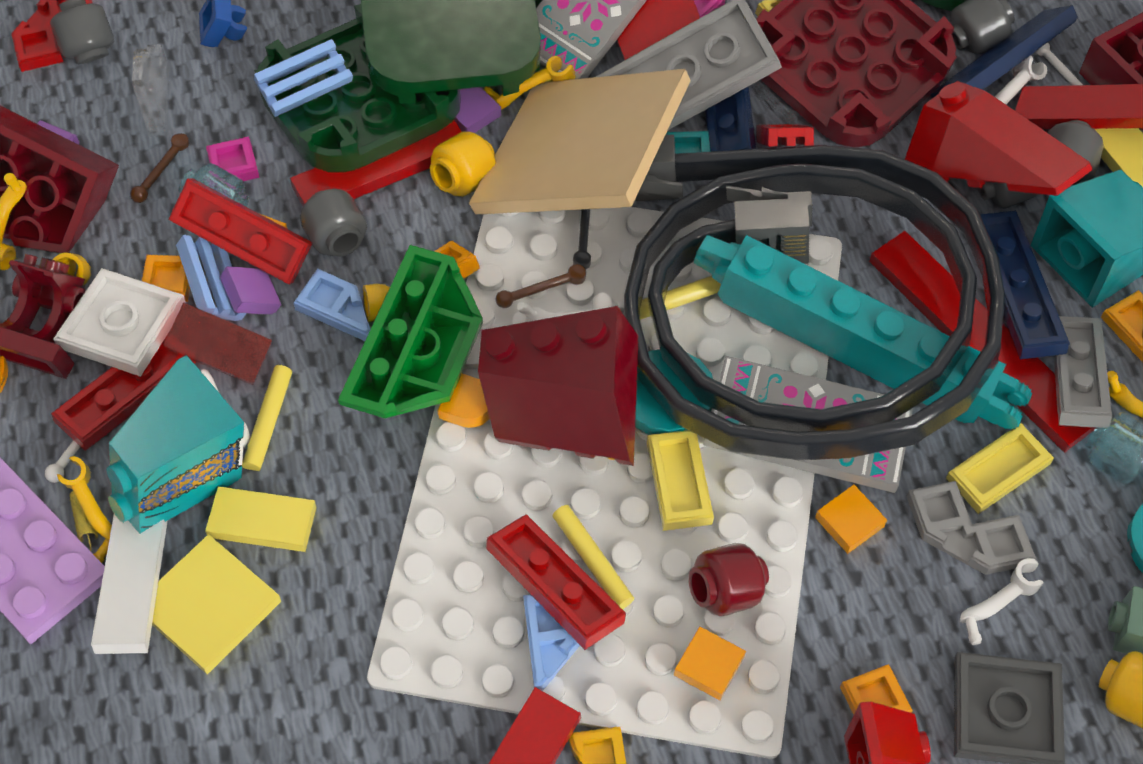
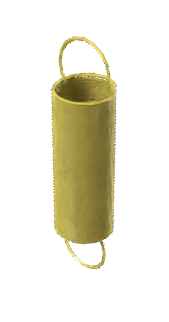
M72 491L69 497L78 539L83 542L82 535L87 533H94L95 538H98V533L87 520ZM87 534L88 540H89V545H90V551H91L90 539H89V535Z

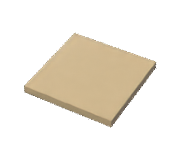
M686 69L544 82L533 87L495 154L496 164L482 178L469 202L475 215L632 207L691 81Z

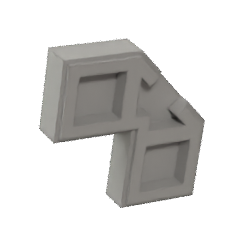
M956 481L908 491L906 497L921 539L979 572L988 575L1015 569L1018 563L1026 558L1036 560L1019 515L972 524Z

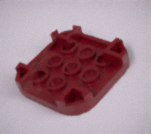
M782 0L769 12L763 9L756 18L782 66L779 70L760 80L823 136L836 144L854 148L869 146L884 138L942 84L957 58L955 56L956 46L952 37L954 30L952 24L945 16L938 22L934 21L911 0Z

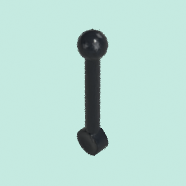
M581 209L578 251L573 255V265L578 264L585 269H588L591 265V255L587 252L590 209Z

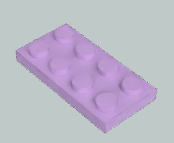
M0 458V612L31 645L101 587L105 566Z

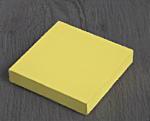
M208 534L158 581L152 625L201 670L208 674L281 602L279 594Z

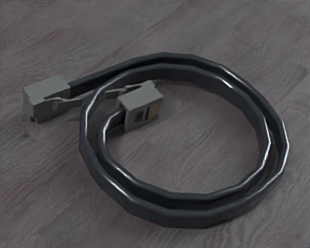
M665 135L635 201L681 199L669 205L636 246L624 294V316L638 334V379L677 425L735 453L791 460L845 459L915 445L968 410L998 364L1005 303L999 257L977 208L937 172L883 150L815 145L675 153L674 135ZM713 180L683 197L682 183H677ZM811 193L857 197L907 218L943 252L960 293L957 327L930 367L882 397L826 409L759 402L708 377L674 339L665 307L668 287L684 267L694 262L696 252L706 235L729 244L733 242L740 245L747 235L804 264H809V228L812 227L813 206ZM927 199L964 233L982 275L988 311L985 345L958 387L912 416L894 420L939 392L969 347L971 340L977 276L957 229L925 200ZM729 203H734V220L701 226L675 241L654 266L648 292V302L663 361L700 403L745 425L735 424L683 398L650 360L640 322V307L651 265L681 229Z

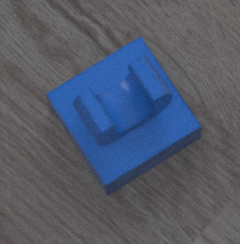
M206 0L199 12L200 45L218 47L224 36L233 41L242 39L247 26L237 23L242 21L246 10L240 6L231 5V0Z

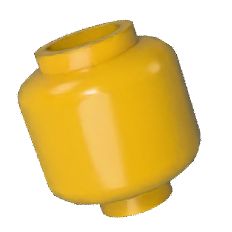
M464 131L455 135L433 150L430 174L434 183L440 190L448 192L453 196L464 197L477 189L482 178L496 164L494 149L488 141L473 132Z
M1132 651L1127 653L1120 662L1113 659L1108 662L1100 678L1099 688L1106 691L1105 705L1111 714L1143 728V653Z

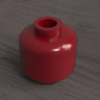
M732 543L706 550L697 556L694 566L689 572V588L693 599L700 607L705 608L713 615L726 616L751 609L761 603L765 594V585L769 581V571L765 561L760 556H757L750 547L742 543Z

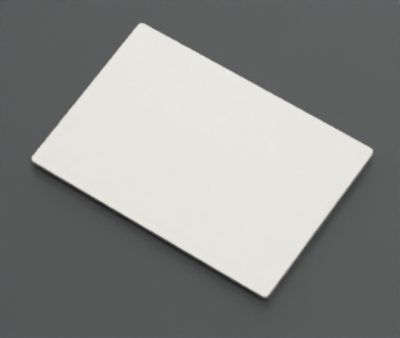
M636 207L590 209L587 252L591 255V265L586 269L585 281L579 285L568 282L515 300L508 308H501L496 304L495 298L498 292L502 290L513 292L568 273V269L573 265V255L578 251L581 209L483 214L474 250V255L477 258L480 269L469 275L466 282L483 317V324L462 373L479 379L478 364L482 330L527 322L526 315L521 314L517 310L519 302L524 301L531 308L539 307L556 313L593 309V297L604 292L610 295L612 302L616 301L620 304L621 312L624 315V294L636 246L664 212ZM700 218L681 229L651 265L643 299L648 298L654 266L675 241L701 226L724 221ZM809 234V264L806 265L838 280L842 251L841 241L834 237ZM693 262L682 269L670 284L668 290L712 276V274ZM717 293L667 310L674 339L687 353L700 359L712 373L713 379L718 382L725 356L826 380L828 355L723 303ZM651 316L641 319L640 322L648 351L660 349ZM440 404L435 405L367 674L369 685L379 690L519 714L534 689L523 595L531 594L486 549L487 537L527 514L601 587L552 517L558 508L569 505L631 592L634 601L623 609L626 612L625 623L586 650L579 646L543 692L580 712L582 718L578 725L599 729L621 727L622 733L768 759L776 758L782 748L815 473L704 446L705 438L697 435L714 515L713 524L663 531L647 448V434L635 428L634 466L596 455L594 459L577 456L573 451L552 448L550 451L502 443L495 438L490 419L478 427H462L439 419L438 408ZM732 543L745 544L765 561L769 571V581L765 585V594L762 601L751 609L726 616L713 615L705 608L700 607L693 599L688 582L689 572L693 568L697 556L702 552ZM699 626L746 651L745 657L721 701L674 676L675 668Z

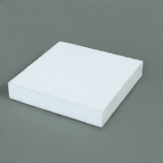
M101 268L53 340L64 351L141 377L187 304L182 294Z

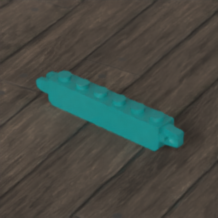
M706 235L694 258V264L711 273L712 278L721 284L717 294L723 303L893 389L930 367L950 337L747 235L741 245L733 242L729 244ZM969 346L939 392L921 403L928 406L958 387L980 354V351ZM998 361L995 369L968 410L955 419L963 423H974L979 416L1005 429H1016L1022 420V412H1019L1014 406H1010L1009 403L1020 407L1022 405L1026 406L1031 399L1032 389H1029L1028 385L1020 383L1019 380L1003 373L1006 364Z

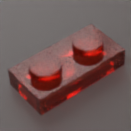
M183 302L163 346L169 351L181 356L187 355L193 361L254 385L270 350L272 340Z

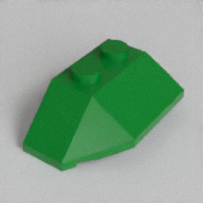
M409 245L339 396V405L381 418H389L451 400L483 324V317L460 273L454 257Z

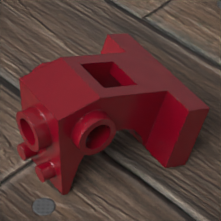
M25 254L23 262L10 260L9 265L17 274L13 281L12 293L15 297H18V300L9 318L0 323V357L4 356L6 361L67 379L75 363L60 345L55 344L53 338L85 293L83 288L85 278L68 274L70 265L42 257L40 265H36L38 257L30 254ZM40 306L50 309L51 313L44 327L40 331L31 329L30 326Z

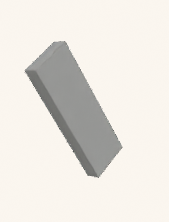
M1059 316L1070 344L1067 354L1054 356L1058 423L1065 426L1109 428L1112 412L1102 319Z

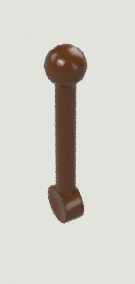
M178 133L172 136L171 148L143 183L131 189L130 197L134 202L142 203L147 200L149 188L177 153L189 146L187 135Z
M576 264L572 265L566 274L513 292L502 290L496 295V304L501 308H508L515 300L568 282L575 285L582 284L586 279V269Z

